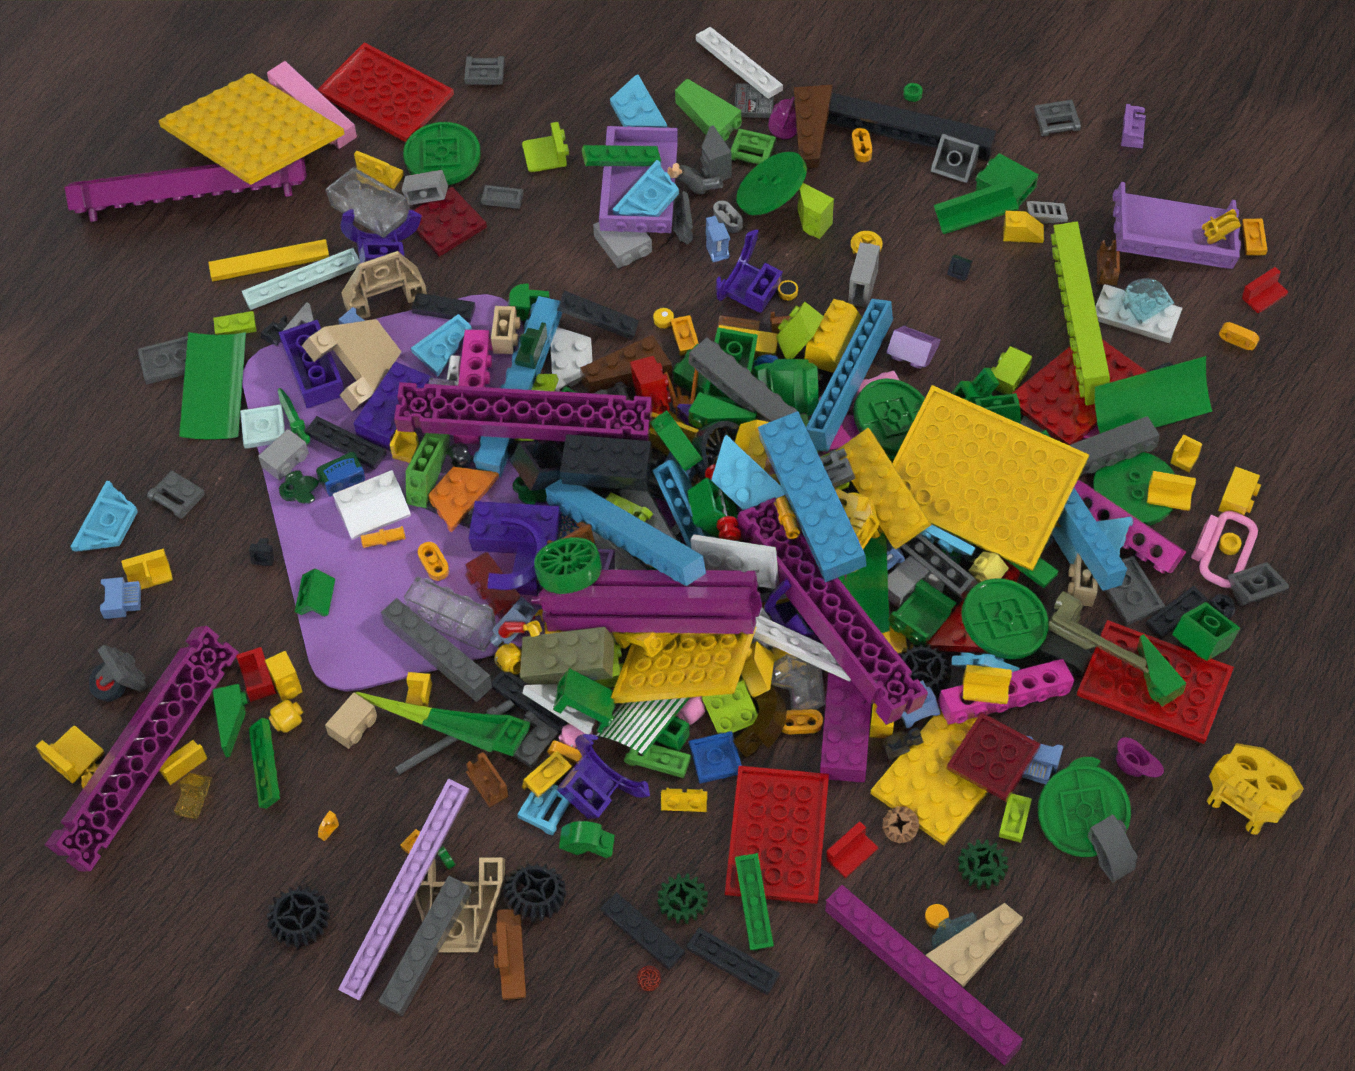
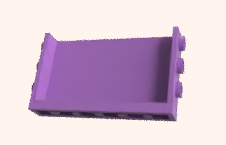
M607 126L606 145L658 146L661 167L664 172H667L668 167L673 168V164L676 163L678 132L677 128ZM604 166L599 213L600 231L671 233L674 200L659 217L616 216L613 214V208L651 166ZM670 178L675 183V178Z
M1121 182L1118 189L1114 190L1113 201H1115L1113 217H1116L1114 233H1116L1117 251L1233 269L1240 258L1241 241L1238 239L1240 228L1225 235L1226 240L1221 239L1214 244L1207 243L1208 237H1205V230L1202 229V225L1211 220V216L1216 219L1231 209H1235L1236 217L1238 218L1239 209L1236 208V200H1232L1226 210L1125 193V182Z

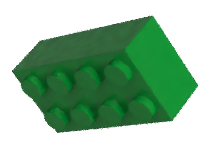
M717 327L715 342L726 354L732 355L739 365L746 367L750 372L752 371L758 335ZM707 379L704 394L740 407Z

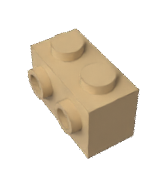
M495 306L491 335L493 354H513L514 347L518 346L519 337L516 334V330H520V317H517L515 307Z
M1077 553L1074 564L1069 566L1068 576L1072 577V582H1069L1068 594L1081 600L1083 606L1092 607L1097 595L1098 583L1081 556Z
M353 693L325 724L328 735L349 749L361 739L362 733L367 727H371L375 723L377 718L375 706Z

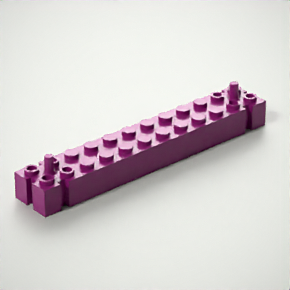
M304 157L251 185L219 164L70 182L65 186L68 209L74 210L75 213L86 212L88 209L90 221L93 222L98 220L96 210L106 209L109 205H114V208L125 207L126 204L131 202L134 205H143L148 200H153V203H159L173 197V200H182L187 195L198 198L212 192V195H221L226 190L237 193L243 192V189L251 187V190L263 189L264 185L277 188L282 187V184L284 194L288 197L293 195L291 185L302 184L307 174Z
M399 383L397 398L400 405H396L394 421L397 431L414 432L415 428H421L422 433L565 441L566 434L649 441L650 438L649 422H651L652 418L651 397L634 396V401L626 400L624 395L425 384L424 388H417L416 383Z
M774 497L760 503L758 510L751 507L739 512L737 528L740 530L741 538L744 541L750 540L751 544L776 547L779 584L787 578L789 584L792 585L785 592V595L869 704L876 703L878 706L876 713L887 725L900 719L903 711L910 714L922 708L928 691L918 679L913 681L910 678L912 671L839 578L828 582L824 581L802 531L800 530L797 538L788 539L786 537V532L783 525L779 523V514L774 505L776 498Z
M207 625L193 629L185 641L189 646L179 649L60 823L64 825L63 829L55 830L46 842L45 846L58 856H69L66 862L78 871H91L101 857L97 853L98 850L108 847L212 693V689L217 686L225 674L221 671L222 667L230 666L239 653L227 642L219 643L217 641L219 635Z

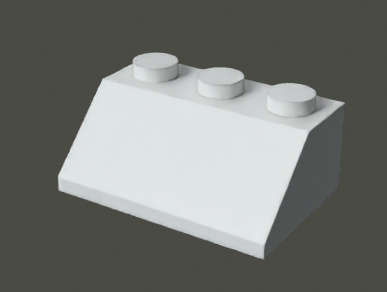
M392 470L333 494L336 508L352 540L411 516L400 485Z

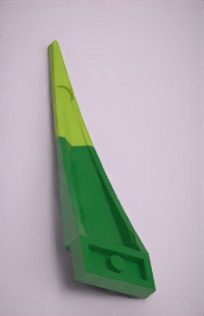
M356 692L358 696L370 704L489 752L495 750L513 756L530 729V722L510 715L468 713L430 708Z

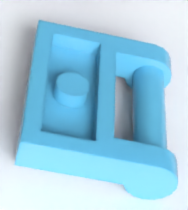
M554 784L539 798L531 791L517 815L519 819L542 829L549 835H554L558 822L571 803L556 790L558 786ZM557 796L560 797L562 800L550 820H543Z

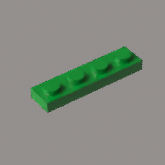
M583 145L581 150L585 166H652L656 160L661 163L658 146Z
M261 718L249 727L258 803L260 808L267 809L280 799V791L278 788L269 719Z
M758 853L737 856L735 861L750 950L774 947Z

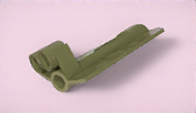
M1064 591L1059 595L1054 605L1056 611L1049 620L1048 630L1085 650L1098 647L1145 673L1149 672L1145 667L1146 660L1115 645L1077 623L1081 618L1079 615L1083 608L1081 600Z

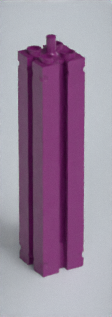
M601 570L599 578L583 590L558 594L543 588L538 596H532L531 599L532 604L542 605L543 622H546L548 631H575L606 627L609 632L739 634L743 632L744 634H753L757 623L756 617H759L762 607L760 593L757 592L756 571L742 572L736 570H706V574L687 586L674 581L671 577L658 570Z

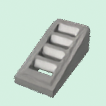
M1026 202L1025 211L1042 224L1068 221L1063 203ZM1057 210H1060L1061 215H1057Z

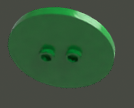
M436 122L421 127L408 138L403 149L405 167L411 175L443 170L447 184L452 185L466 179L475 171L480 162L481 151L477 137L468 128L452 122Z
M795 152L779 153L762 161L749 172L739 186L736 197L739 207L746 214L762 215L785 204L795 195L805 180L807 173L805 161Z
M886 378L872 381L861 390L854 403L853 415L857 429L861 433L869 428L885 453L896 456L925 397L917 389L900 380Z
M1142 452L1131 459L1126 458L1112 466L1098 469L1094 477L1093 489L1149 526L1165 519L1174 509L1147 503L1149 481L1153 471L1174 475L1175 473L1160 458ZM1107 510L1103 511L1108 517L1110 516Z
M1000 578L982 581L970 590L963 602L962 620L968 635L980 648L992 655L1005 659L1024 658L1037 651L1046 639L1049 621L1042 602L1031 590L1015 581Z
M1093 765L1067 767L1051 777L1042 789L1038 801V819L1041 829L1047 839L1057 849L1066 854L1076 857L1097 856L1092 843L1088 839L1090 828L1112 814L1117 820H1121L1124 823L1126 829L1129 827L1131 806L1127 792L1114 775L1100 767Z

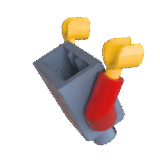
M521 596L492 629L494 634L490 638L491 643L496 647H500L504 642L509 644L519 633H525L526 630L529 631L531 637L538 636L542 632L540 623L536 620L530 622V620L536 619V616L540 615L541 621H543V609L536 610Z

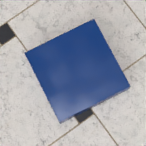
M732 731L689 741L699 784L738 775V767L742 766L737 747L732 742L734 740Z

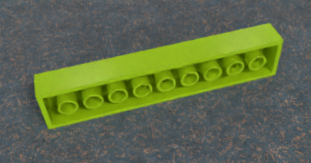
M1077 221L1054 225V234H1051L1052 246H1055L1052 247L1053 259L1058 261L1055 262L1056 274L1061 276L1058 277L1059 289L1064 291L1060 293L1062 304L1066 306L1063 307L1064 316L1069 321L1066 323L1067 332L1070 337H1073L1069 338L1071 350H1073L1074 366H1076L1080 398H1085L1086 405L1095 404V387L1110 383V377Z

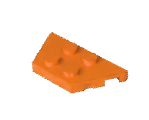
M452 467L428 494V500L437 509L440 518L444 519L450 532H453L473 508L475 501H480L499 479V473Z

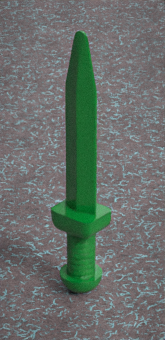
M278 388L279 400L291 423V431L294 434L297 433L298 437L308 445L310 443V436L306 435L304 431L306 429L304 420H300L287 394L281 388Z

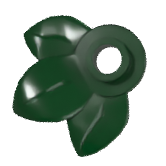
M295 470L286 475L285 482L279 486V494L285 501L296 500L303 504L315 501L311 492L317 488L319 481L312 476H303L300 470Z
M520 476L514 480L512 488L518 493V498L522 503L535 505L536 502H547L546 489L530 491Z

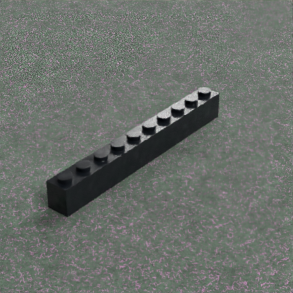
M832 93L827 123L852 129L863 128L869 133L933 148H938L941 135L946 134L979 145L978 158L985 160L990 159L996 137V130L835 93Z

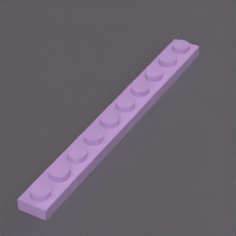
M447 780L338 990L361 1001L468 795L469 788L453 780Z

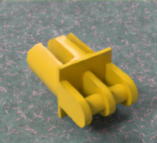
M1231 209L1216 219L1211 216V220L1202 225V229L1205 230L1204 235L1208 237V244H1214L1221 239L1226 240L1225 235L1241 227L1239 219L1236 217L1235 209Z

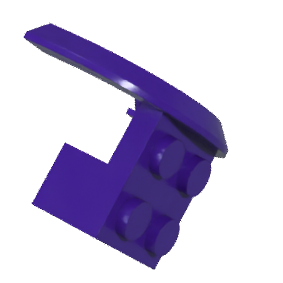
M350 209L343 213L340 225L343 234L348 239L357 243L361 264L396 251L405 257L403 244L399 241L409 237L417 230L422 216L413 210H409L405 222L400 227L386 233L371 234L360 231L353 225L355 214H353L354 209Z
M754 230L746 234L743 250L727 280L724 279L721 283V278L718 276L715 289L717 300L722 301L728 296L762 313L778 289L783 271L767 263L763 265L761 270L748 264L758 237L759 230Z
M502 513L500 525L514 526L527 531L533 537L534 547L518 545L512 574L489 573L487 588L512 590L514 594L538 596L539 588H542L537 580L534 560L537 553L547 545L545 535L533 520L522 515Z
M786 578L770 593L764 605V611L772 618L773 622L816 642H821L802 615L797 614L796 608L791 601L776 604L778 599L792 586Z
M582 734L575 739L576 747L582 757L556 790L588 819L598 818L612 801L609 797L617 787L635 797L645 798L650 796L648 783L645 781L635 782L615 772L600 759L592 748L594 744L592 741L598 739L596 735Z

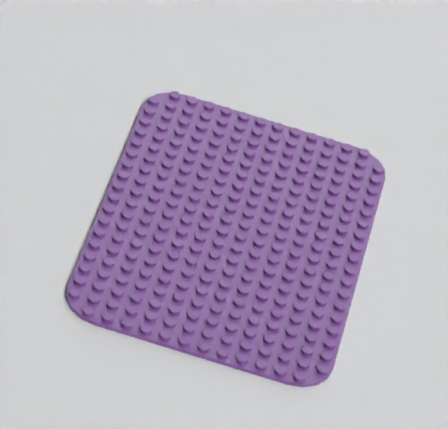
M488 294L459 298V300L475 302L476 308L469 324L472 330H489L491 338L495 306H507L508 302L503 298ZM412 310L377 318L378 322L401 350L395 362L430 375L432 384L446 385L449 362L437 377L412 353L411 347L450 319L413 314ZM521 321L520 330H516V334H518V337H520L521 334H524V328ZM281 342L278 346L272 344L260 349L248 360L243 370V389L248 409L280 405L278 388H281L290 398L300 420H304L306 429L315 417L318 416L356 435L353 423L367 402L353 412L341 397L306 408ZM463 344L460 346V348L457 350L454 356L462 357ZM515 346L514 351H517L519 347ZM331 350L330 352L345 390L356 382V379L337 354ZM490 351L492 367H488L490 384H486V387L500 388L502 384H505L508 367L511 368L513 354H493V351ZM283 409L285 431L287 429L291 431V423ZM415 428L414 432L417 433L420 445L426 433H422L421 428ZM450 434L451 447V445L455 444L454 436ZM310 438V443L307 445L309 454L292 471L300 470L303 476H312L318 480L316 469L319 466L345 454ZM466 444L469 448L467 451L474 458L475 452L479 451L481 447L480 444ZM270 445L258 446L259 455ZM386 450L387 455L376 469L360 462L364 470L365 481L392 470L406 501V469L410 463L393 459L392 453L389 450ZM446 455L436 485L454 467L451 463L453 460L449 455ZM509 457L502 476L481 498V502L524 504L519 500L518 493L512 488L514 480L520 475L511 464ZM472 459V462L465 468L476 469V463ZM263 469L295 606L302 574L316 568L335 578L329 614L324 617L312 610L303 615L298 614L309 664L315 676L330 688L341 691L363 690L405 679L408 672L428 673L438 670L384 625L381 611L396 598L472 661L495 655L499 647L494 646L490 641L494 634L492 629L521 596L536 610L542 608V605L532 604L531 599L533 595L514 594L512 590L487 588L489 573L512 574L516 554L472 551L468 539L470 529L459 524L453 532H450L446 522L438 514L422 507L407 504L411 514L410 517L383 527L384 530L403 526L406 539L389 542L385 546L380 544L363 548L361 536L353 540L351 539L336 508L334 497L328 496L320 482L317 488L311 492L315 498L314 502L303 504L296 500L285 501L279 494V486L285 482L286 476L279 481ZM536 502V503H535V505H546V506H549L547 502H545V503H538V502ZM433 542L439 547L449 566V574L445 579L436 581L427 574L417 552L422 543ZM540 615L536 616V619H531L530 622L536 620L540 623L542 632L539 635L545 634L544 622L541 621ZM526 630L525 633H519L510 643H514L519 648H522L523 637L530 636L529 631Z

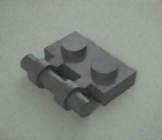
M844 448L838 451H830L829 455L820 458L823 466L833 462V464L824 468L834 488L856 479L848 458L840 460L847 456Z

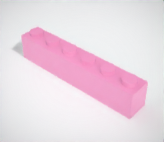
M286 61L267 72L269 84L344 129L345 135L330 142L331 145L334 144L340 149L357 138L355 125Z

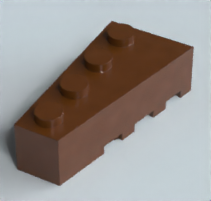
M833 84L794 87L798 154L805 161L807 168H817L820 164Z
M650 335L580 367L581 382L590 394L612 388L618 382H624L626 387L630 388L634 387L630 362L654 356L656 362L661 363L663 374L667 372L669 378H672V363L654 336Z

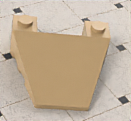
M396 251L359 264L343 289L342 298L347 312L354 307L356 314L364 319L371 316L367 301L368 297L401 286L408 303L414 302L416 293L427 294L426 286L418 268Z
M377 319L323 327L310 336L302 345L314 362L333 350L356 379V382L348 386L340 394L352 412L371 398L401 353V350Z
M479 858V882H462L470 887L472 893L439 952H479L505 883L504 858ZM436 859L433 860L415 895L416 905L422 922L445 883L436 882Z

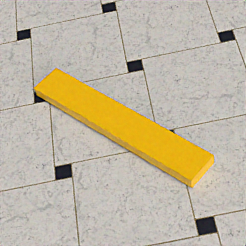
M326 239L208 263L213 282L320 261L328 258L329 252Z

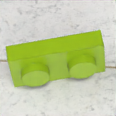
M253 311L213 318L215 335L257 332Z
M1016 794L1010 795L999 837L1021 843L1032 801L1031 798Z

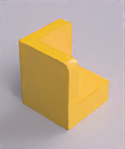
M396 430L390 443L393 459L408 463L411 462L419 447L418 436L415 432Z
M1183 435L1174 449L1170 463L1190 472L1199 458L1202 443Z
M408 672L407 684L409 688L406 703L428 707L432 688L430 674Z

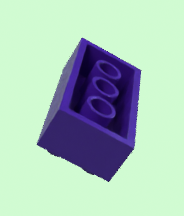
M318 319L278 332L283 350L306 408L340 398V394L344 391L343 382L331 352L314 362L302 347L310 336L321 329Z
M394 362L353 423L357 436L391 451L390 443L397 430L394 417L396 405H400L397 398L399 383H416L417 388H424L425 384H432L430 375L398 362Z
M475 501L468 537L472 551L516 554L518 545L534 547L533 537L527 531L514 526L500 525L502 513L525 516L533 520L541 528L546 541L551 540L554 542L559 540L562 524L559 506Z

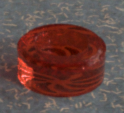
M653 966L641 968L637 974L638 985L645 991L657 989L661 983L659 970Z

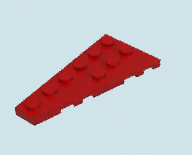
M1001 557L1009 568L1001 579L1017 582L1021 571ZM962 600L926 644V647L930 644L932 650L938 647L939 651L988 653L970 638L962 620L964 600Z

